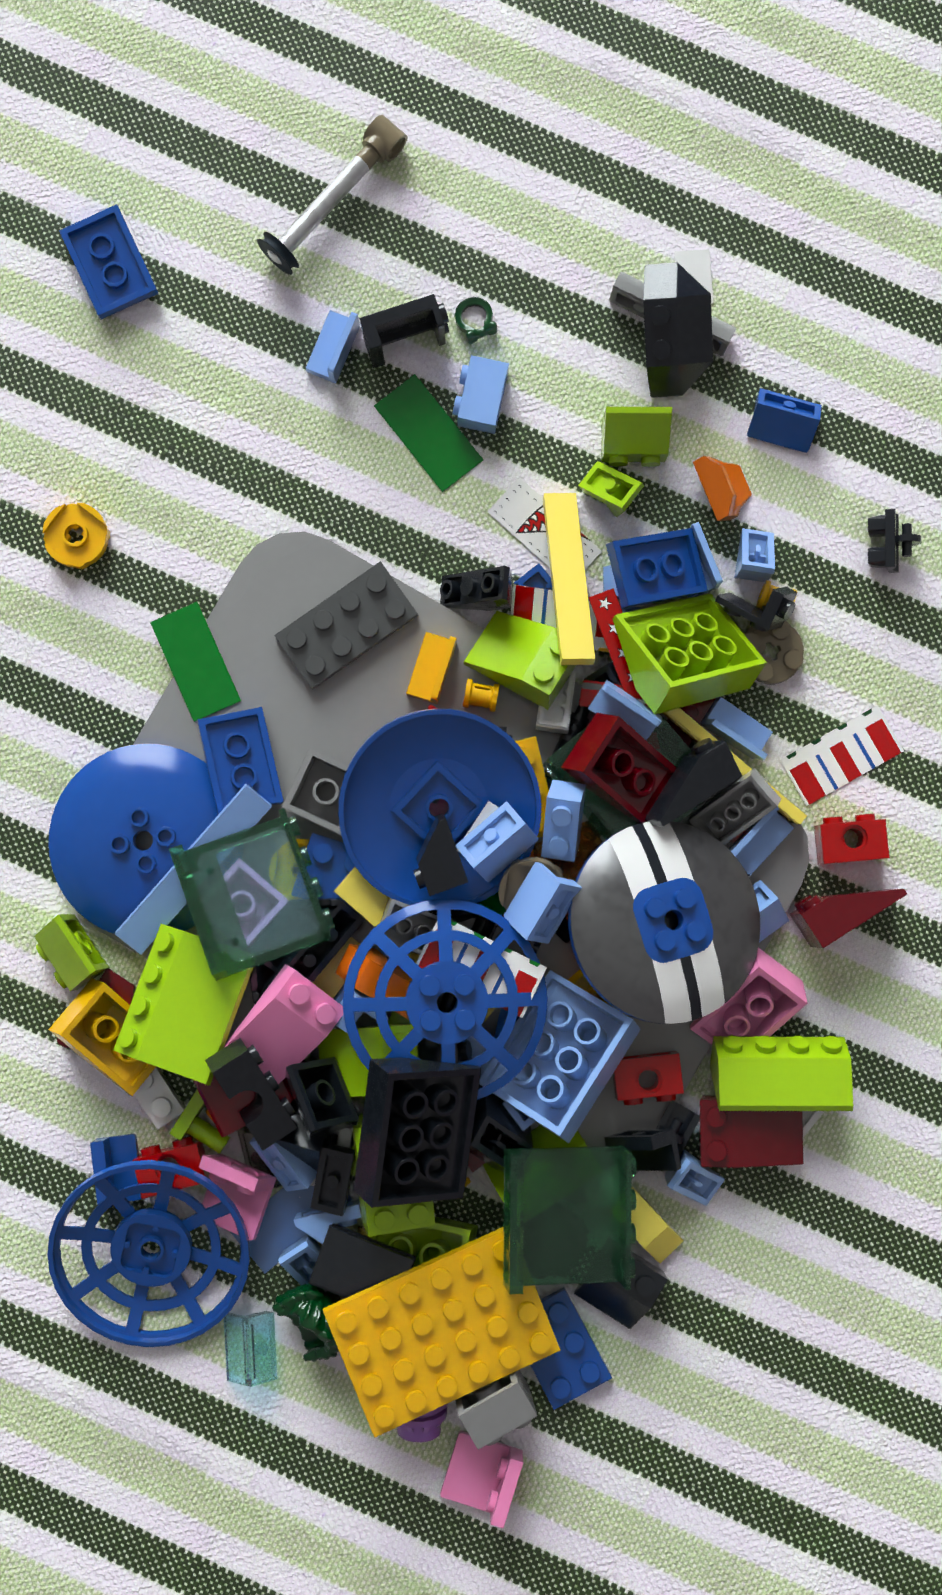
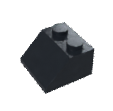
M335 1057L292 1064L286 1067L285 1077L309 1140L332 1135L359 1120Z
M607 1237L574 1291V1294L628 1329H631L651 1309L668 1279L664 1271L612 1238Z

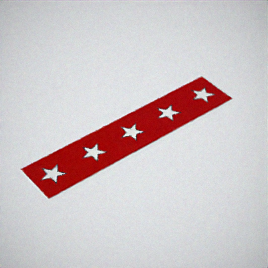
M614 588L588 597L623 690L648 706L635 689L613 622L616 614L623 613Z

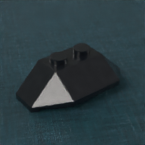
M678 262L647 264L644 269L643 305L646 369L650 397L683 396L713 362L711 293Z
M340 898L290 900L247 951V953L257 956L250 975L253 1002L256 1004L285 964L313 982L365 919Z

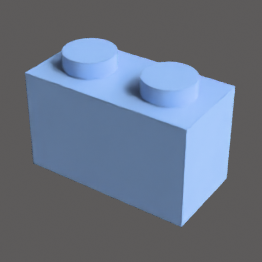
M471 355L469 366H462L459 384L464 385L462 396L456 395L453 407V415L458 416L457 422L459 427L495 434L508 376L509 363Z
M552 780L546 799L541 857L575 862L580 844L586 784Z

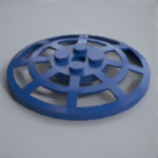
M436 899L422 901L404 907L386 917L370 931L359 945L349 965L344 982L342 1005L345 1026L351 1045L363 1065L369 1070V1063L372 1058L360 1039L354 1012H375L380 1033L392 1050L385 1058L420 1059L410 1052L423 1038L441 1044V1062L455 1063V1043L462 1042L473 1036L486 1050L471 1060L457 1064L480 1067L495 1057L508 1070L497 1080L478 1089L477 1100L504 1087L521 1072L533 1056L542 1037L547 1017L548 996L545 976L543 975L537 987V992H535L531 1000V992L518 993L513 973L506 960L501 956L509 944L515 940L527 958L540 964L529 941L522 937L502 915L482 905L465 900ZM451 909L480 915L496 923L503 931L490 945L473 934L452 930ZM437 910L438 931H430L418 935L404 943L400 948L384 934L392 926L410 916L425 911ZM438 941V962L431 963L421 969L408 956L416 948ZM452 941L470 944L480 949L483 954L471 967L453 961ZM376 944L389 957V960L385 963L379 975L375 989V998H354V988L359 969L369 950ZM493 963L497 965L504 978L507 993H487L480 977ZM398 965L412 978L408 985L406 996L385 997L389 979ZM450 992L456 998V1006L450 1012H442L437 1006V999L442 993ZM538 1006L533 1034L524 1052L517 1060L503 1046L514 1029L518 1007ZM508 1007L504 1026L499 1036L495 1039L482 1027L488 1008ZM386 1011H406L408 1019L414 1027L400 1043L389 1027Z
M141 1160L110 1166L93 1174L77 1186L66 1198L56 1215L49 1235L47 1255L49 1272L55 1290L64 1305L80 1322L92 1331L116 1342L132 1346L160 1347L186 1342L204 1334L218 1324L232 1310L242 1293L247 1279L250 1246L244 1220L237 1207L214 1182L190 1168L175 1163ZM129 1170H162L159 1184H136L120 1190L107 1178L110 1175ZM175 1174L188 1177L203 1185L216 1195L221 1202L205 1208L192 1195L172 1187ZM95 1185L106 1196L92 1211L85 1227L64 1226L67 1215L75 1202L91 1186ZM139 1193H157L154 1208H144L137 1211L126 1197ZM170 1196L185 1202L197 1213L181 1220L175 1214L167 1211ZM112 1205L124 1217L116 1230L95 1228L100 1217ZM227 1214H231L239 1234L241 1251L239 1262L221 1256L220 1234L214 1220ZM205 1224L211 1240V1252L192 1247L190 1231ZM61 1239L82 1240V1259L89 1276L73 1288L66 1277L62 1265ZM92 1241L111 1243L112 1261L100 1269L97 1267L93 1256ZM149 1241L155 1242L159 1245L160 1251L149 1253L145 1251L143 1244ZM189 1260L208 1265L202 1277L189 1288L181 1275L186 1269ZM217 1269L235 1275L234 1283L226 1296L213 1310L204 1315L196 1297L210 1284ZM120 1273L127 1280L136 1284L134 1296L118 1290L107 1280ZM171 1283L177 1293L176 1296L165 1299H147L149 1287ZM98 1287L102 1293L113 1301L131 1308L126 1327L101 1317L90 1309L81 1298ZM184 1305L192 1320L191 1323L169 1330H139L144 1311H165Z

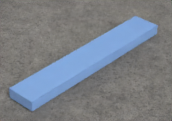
M245 784L115 931V935L141 955L155 940L160 924L168 925L268 812L272 805L249 785Z

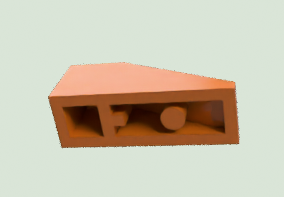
M348 945L335 972L344 980L359 945ZM371 948L359 969L355 989L370 998H375V989L379 975L389 958L377 949ZM398 965L389 979L385 997L406 996V991L412 978ZM394 1011L408 1019L406 1011Z

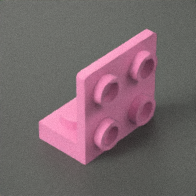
M223 1154L203 1155L198 1168L209 1172L210 1180L219 1186L233 1201L244 1220L249 1240H255L276 1177ZM208 1189L202 1202L205 1208L221 1202ZM231 1214L214 1220L217 1226L239 1235Z
M459 1431L441 1488V1497L489 1512L491 1525L504 1528L523 1466V1451L499 1442L491 1446L486 1445L478 1450L467 1432Z

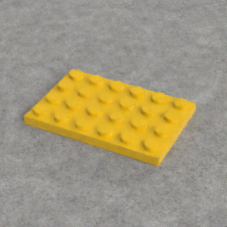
M509 1224L322 1309L374 1438L560 1351L513 1229Z

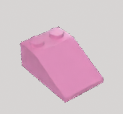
M758 947L752 969L740 989L719 1009L709 1015L693 1020L690 1029L711 1045L713 1043V1036H771L808 1004L803 981Z
M285 964L224 1047L241 1038L247 1048L253 1044L264 1061L258 1065L263 1074L270 1071L279 1084L285 1078L286 1067L301 1063L329 1035L344 1014L343 1006L298 971Z

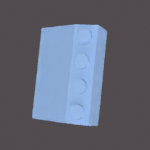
M550 970L545 977L548 996L547 1017L537 1048L521 1072L504 1087L493 1092V1094L567 1143H570L641 1029L632 1018ZM528 1006L523 1018L519 1017L508 1041L503 1046L517 1060L524 1052L533 1034L538 1006ZM494 1057L481 1076L479 1084L485 1087L500 1078L508 1070Z

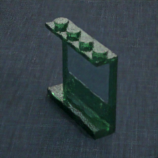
M285 808L278 810L279 818L185 851L181 844L169 849L211 974L216 981L331 939L329 929L335 927L328 908L322 910L318 897L323 896L319 881L317 877L310 879L306 867L312 865L306 846L299 848L295 836L301 835L295 816L288 818Z

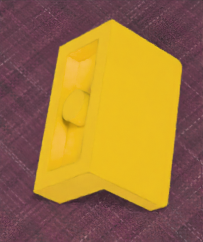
M429 632L425 633L406 692L407 695L438 704L457 645V638L450 636L448 639Z

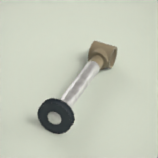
M384 115L376 117L364 133L363 148L278 239L268 232L263 233L265 237L263 240L257 239L260 249L268 259L283 272L292 275L291 268H299L298 261L292 254L293 251L376 162L383 163L385 160L390 162L399 155L407 142V135Z

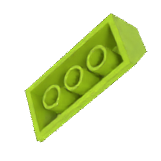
M713 1036L710 1071L719 1111H853L851 1056L844 1037Z

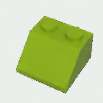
M606 406L601 424V462H609V465L613 467L627 466L628 462H641V466L656 467L660 465V462H665L669 454L672 407Z
M75 914L57 915L34 936L38 942L36 945L38 953L46 962L50 960L56 969L54 976L64 989L68 987L70 991L78 990L92 978H96L106 969L110 968Z

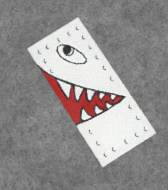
M519 477L487 512L550 568L543 498ZM581 533L584 567L586 569L602 551Z

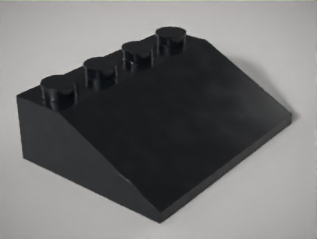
M402 1057L370 1059L354 1191L371 1208L464 1197L481 1074L479 1066Z

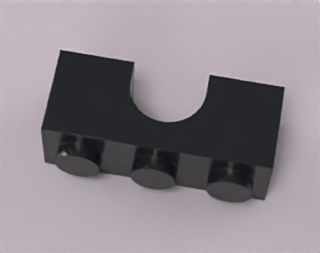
M241 1038L205 1060L229 1099L242 1091L250 1090L255 1092L253 1101L247 1107L240 1110L239 1114L262 1151L297 1129L291 1118L296 1114L295 1110L286 1096L279 1099L274 1092L280 1087L270 1071L263 1074L258 1065L264 1061L253 1044L247 1048Z

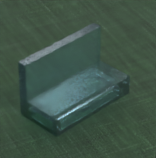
M263 1311L247 1316L228 1313L224 1317L227 1381L253 1387L276 1380L277 1361L274 1312Z

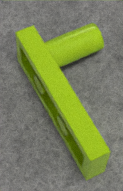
M196 1090L169 1134L178 1140H182L189 1134L220 1154L231 1137L227 1135L222 1138L217 1128L198 1117L205 1104L198 1090Z

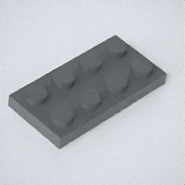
M380 561L274 636L313 690L418 616V613Z

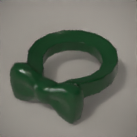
M471 297L459 303L455 310L456 324L466 334V341L470 345L479 338L497 333V323L493 321L492 308L486 300L479 297ZM477 306L486 312L483 327L474 329L462 321V314L467 308Z

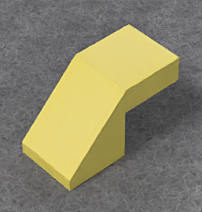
M634 1187L630 1188L609 1208V1211L659 1263L665 1260L683 1242V1239L660 1217L649 1202Z

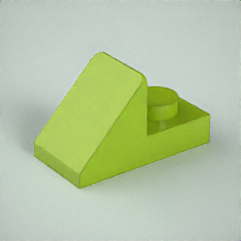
M599 461L594 464L578 485L583 493L605 503L616 517L625 512L644 487L642 482Z

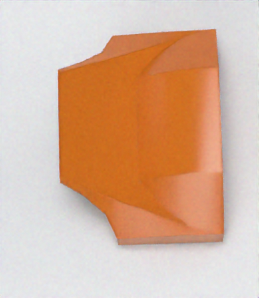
M703 456L693 461L717 521H728L738 517L741 507L752 495L740 465L722 462L708 456Z

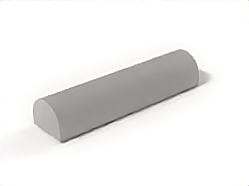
M621 271L613 285L609 301L644 318V282ZM712 316L713 353L723 356L736 327Z

